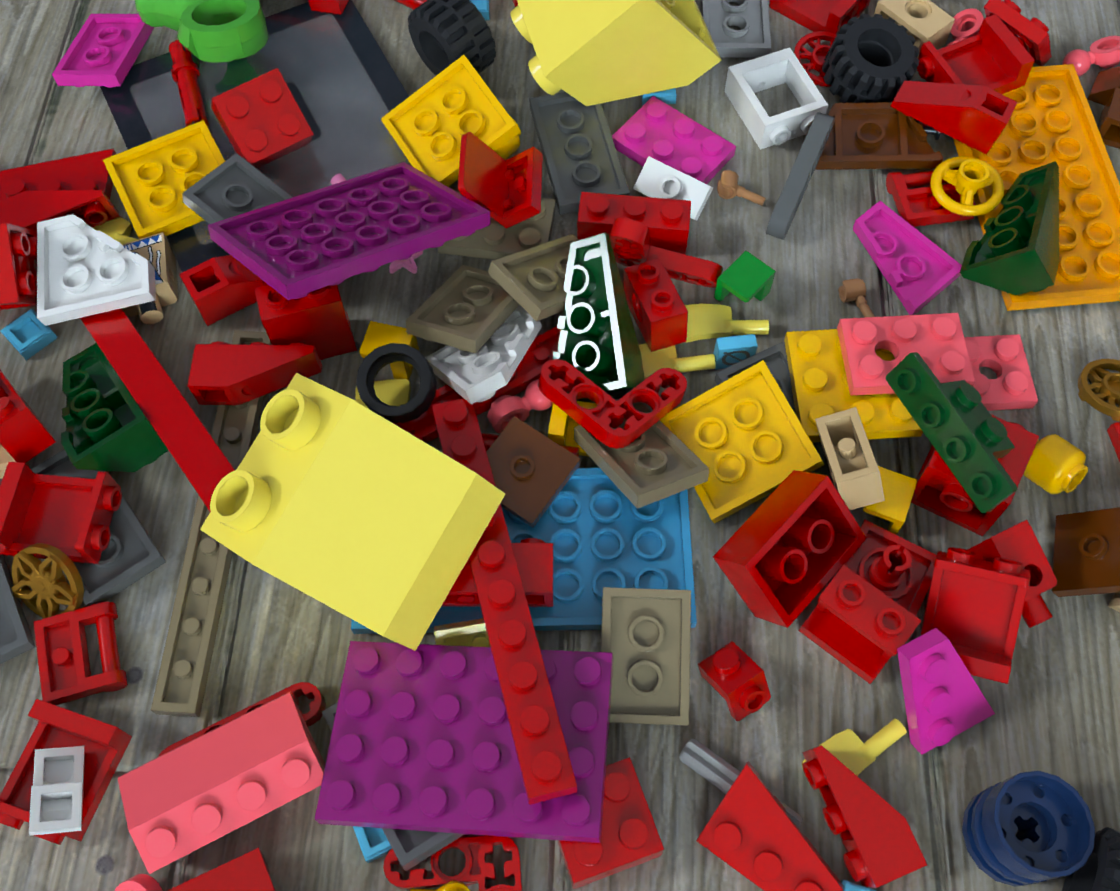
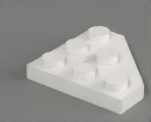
M74 214L37 222V319L45 326L156 301L155 268L144 257L137 253H132L124 248L121 243L100 230L93 229Z
M518 306L476 354L461 351L458 348L447 345L425 358L433 368L434 374L471 405L475 402H483L493 397L496 390L507 385L542 328L540 320L536 322L521 306Z

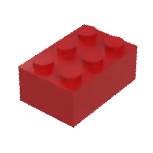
M793 470L718 550L713 558L755 617L788 628L867 537L827 475Z

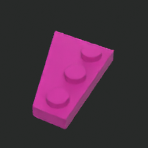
M877 202L855 220L853 231L909 315H915L961 275L962 265L883 202Z
M937 628L897 648L910 743L921 755L937 746L947 744L953 737L995 714L950 640Z

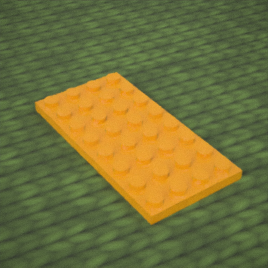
M1074 64L1032 67L1025 86L1002 94L1017 101V104L1007 125L987 155L953 138L958 156L978 158L996 169L1003 180V197L1019 174L1055 161L1059 166V265L1055 283L1038 292L1031 291L1020 295L1001 291L1007 311L1120 301V184ZM992 185L977 190L973 195L976 205L990 199L993 192ZM1001 202L991 212L978 216L983 235L986 233L983 226L988 218H996L1003 209Z

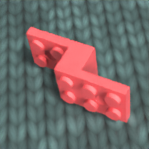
M958 313L844 318L839 320L837 331L850 396L895 393L886 381L887 374L909 353L917 352L940 383L965 380L967 384L973 386L981 395V402L988 411L1032 409L1038 402L1020 334L964 337ZM886 349L894 355L895 359L892 361L882 360L876 355L875 350ZM987 367L992 369L996 373L997 379H988L980 373L979 368Z

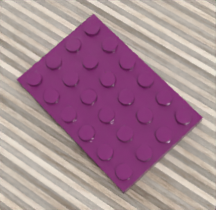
M402 162L209 224L208 230L212 241L283 297L290 300L306 297L310 292L328 285L341 284L345 279L360 273L376 271L380 266L395 260L408 259L414 253L422 250L440 247L445 242L457 237L472 235L476 230L491 224L489 210L473 201H469L456 191L409 164Z
M350 641L315 820L319 824L601 843L614 663L613 653L540 649L577 783V793L529 805L490 647L419 644L416 651L399 643Z

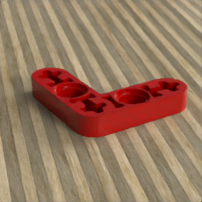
M615 218L610 241L617 263L630 267L660 258L670 278L703 287L716 288L717 279L723 271L721 265L709 260L651 246L649 229L646 225L628 218Z
M554 359L545 362L542 366L538 387L544 396L601 443L610 448L619 449L631 444L680 404L687 388V380L681 372L675 369L661 368L616 401L573 365L564 360ZM661 387L664 388V389L667 388L666 390H664V391L662 392L661 397H660V396L658 395V394H659V391H660V388H661ZM588 398L594 401L597 407L586 409L581 407L576 400ZM633 403H646L653 411L650 413L640 412L633 407ZM624 418H625L627 421H626V423H625L624 429H622V428H620V427L617 428L618 426H620V425L623 423Z
M486 835L456 839L431 855L430 864L434 874L432 879H425L427 870L422 868L411 870L409 879L403 880L402 874L394 871V864H399L400 862L393 849L388 852L384 859L383 869L385 876L391 884L399 889L411 890L441 887L450 881L456 880L463 882L465 885L479 883V891H523L519 850L514 841L509 837ZM502 845L505 853H512V860L504 863V878L507 880L515 877V886L498 884L487 889V879L496 881V869L493 863H486V856L494 854V846ZM452 848L459 849L466 858L463 871L455 876L443 874L439 865L442 854Z

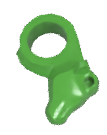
M135 0L136 10L143 23L152 27L165 26L177 31L179 42L199 60L218 63L246 58L261 50L269 38L259 0Z

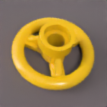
M959 156L947 159L935 168L931 176L930 187L937 202L948 211L958 215L980 216L989 213L1000 204L1004 195V184L999 173L990 164L978 158ZM942 179L955 186L956 191L961 194L960 203L951 199L944 192ZM992 185L993 192L990 199L982 204L973 205V195L977 190Z

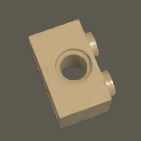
M879 0L874 15H882L887 20L890 17L896 20L895 24L898 26L903 25L907 28L906 33L913 35L916 40L914 46L919 48V53L922 44L928 41L937 50L944 46L955 21V18L930 0Z
M854 407L816 418L815 421L822 449L835 488L848 509L854 510L885 501L880 471L857 408Z

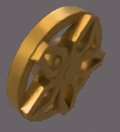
M1099 359L1092 361L1083 368L1078 378V395L1082 401H1086L1099 412L1111 416L1112 420L1120 421V373H1111L1104 370L1110 369L1120 372V360ZM1087 376H1088V378L1090 379V381H1091V383H1092V384H1090V385L1088 384Z
M37 543L21 550L13 557L12 579L14 586L11 589L15 598H21L30 610L44 619L80 608L84 597L82 578L75 564L64 552L52 545ZM32 553L42 554L48 558L41 562ZM63 571H64V573L66 574V576H67V578H68V580H69L70 585L66 582V578H65V576H64V574H63ZM60 604L69 605L67 609L59 610Z

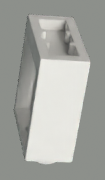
M790 47L728 67L724 92L760 150L773 145H781L788 140L807 135L817 112L823 114L827 112V102ZM786 83L801 107L769 117L755 93Z

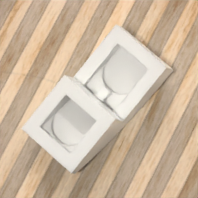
M84 746L35 749L29 836L81 831Z

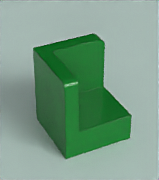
M745 251L718 277L714 298L721 302L731 292L743 302H749L753 297L762 301L770 293L776 271L748 251Z

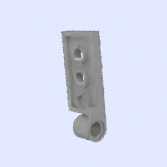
M701 0V15L720 57L758 58L770 54L771 36L768 0ZM737 2L739 6H732L728 3ZM739 26L741 30H733L729 27Z

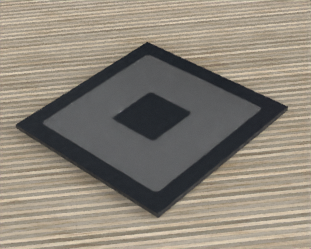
M352 0L348 1L342 14L312 11L309 2L265 17L269 36L268 41L256 54L231 62L211 63L199 60L192 54L193 61L200 71L198 83L206 117L209 122L208 129L225 161L236 154L211 109L212 98L273 69H279L314 135L309 144L257 170L292 197L332 185L330 183L331 179L339 173L346 180L402 162L412 166L381 121L383 116L407 99L409 95ZM170 52L133 65L121 86L112 88L100 86L128 150L186 127L178 85L173 80L171 74L173 62ZM205 220L166 236L182 272L213 257L230 255L210 239L209 223Z

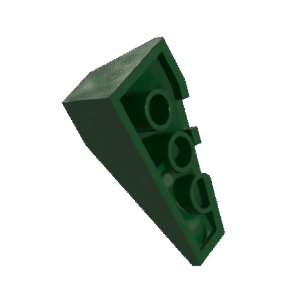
M1056 161L1019 174L1001 200L1003 206L1001 212L996 218H988L983 226L986 233L980 241H972L967 248L960 270L963 278L1013 295H1020L1031 291L1038 292L1054 285L1059 265V166Z
M605 232L570 243L563 287L566 292L563 316L559 315L557 328L561 330L557 352L553 351L552 360L559 359L570 363L612 398L620 399L643 382L645 378L641 352L610 237ZM580 398L576 400L581 402H594L588 398Z
M97 343L63 362L62 391L67 398L66 407L62 408V418L66 422V431L61 433V444L76 469L136 472L145 465L153 463L161 455L169 451Z

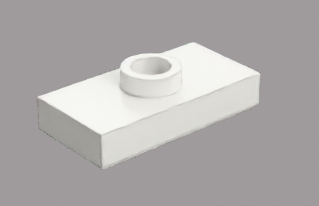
M648 156L633 189L648 197L691 201L690 218L698 220L713 187Z

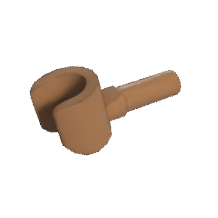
M725 170L721 173V180H718L717 192L721 198L732 199L738 196L763 206L766 198L739 186V176L736 172Z
M858 278L844 280L842 282L843 286H840L838 289L841 301L844 303L855 301L864 317H875L865 298L866 286L864 281Z

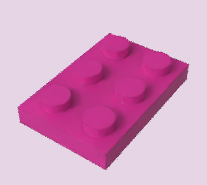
M90 14L53 71L52 76L58 86H105L108 88L121 86L155 27L143 23L139 14Z
M654 96L612 135L616 150L644 167L648 156L705 184H708L731 160L736 150L734 144Z

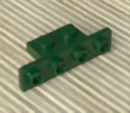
M909 353L887 374L886 381L981 513L990 512L1017 490L1016 484L997 460L1015 448L1007 437L1006 428L988 412L981 402V395L973 386L967 384L965 380L940 383L919 353Z

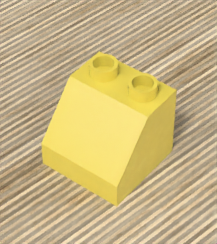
M517 0L518 5L510 12L511 19L517 30L528 42L533 44L536 55L529 60L528 66L539 86L550 95H555L560 90H564L585 106L688 86L722 61L695 0Z
M296 373L286 390L277 393L267 403L261 415V431L237 470L223 477L216 486L210 502L211 512L200 530L252 565L383 637L416 651L503 500L505 493L476 472L355 400Z

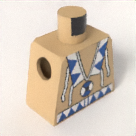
M163 232L123 244L124 248L144 257L155 268L156 301L122 308L126 316L132 317L139 314L140 320L145 324L160 322L164 317L161 307L173 304L178 300L176 257Z

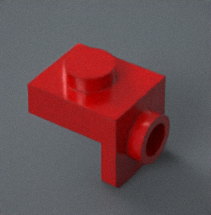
M733 641L698 663L701 676L726 700L730 714L736 721H740L750 713L758 711L771 698L764 670Z

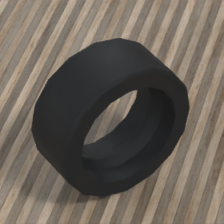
M389 343L377 347L364 358L358 369L356 385L360 399L371 411L392 423H406L419 418L429 409L436 395L437 381L433 368L419 350L407 344ZM404 361L413 365L418 371L420 377L419 391L406 404L400 406L387 405L376 396L374 380L378 372L387 364Z

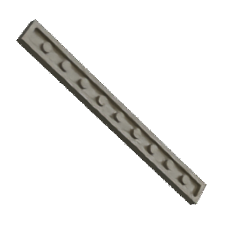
M234 330L232 344L249 345L253 342H262L272 345L266 332ZM265 395L241 405H218L211 437L234 470H237L256 439ZM199 495L151 706V711L158 715L200 717L233 551L200 530L210 511Z

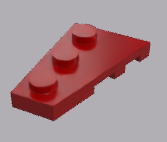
M748 761L696 841L764 891H843L841 881L808 838L804 837L786 813V809L776 796H773L759 778L757 771Z

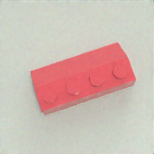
M290 691L119 776L118 783L128 831L148 873L151 874L321 786L325 763Z

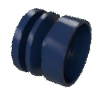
M1031 771L1014 775L975 795L964 811L962 833L967 851L978 868L995 881L1016 887L1068 876L1084 866L1094 849L1095 825L1088 805L1074 787L1059 776L1042 771Z

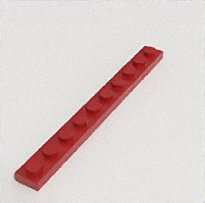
M462 398L432 405L442 453L476 472L496 487L474 404L471 405ZM500 504L470 555L469 563L528 803L531 805L577 793V783Z

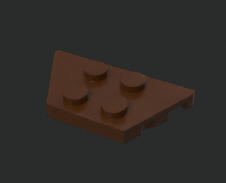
M892 102L834 103L828 113L829 116L835 117L834 125L815 170L935 169L942 163L943 156L940 151H933L926 140L928 134L922 125L917 123L914 118L906 116L902 112L890 107Z

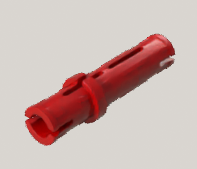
M175 40L169 45V52L173 62L171 74L173 80L178 85L185 117V126L192 125V122L195 124L204 120L208 127L209 122L206 117L198 83V77H200L199 68L193 61L192 53L186 48L184 51L179 40Z

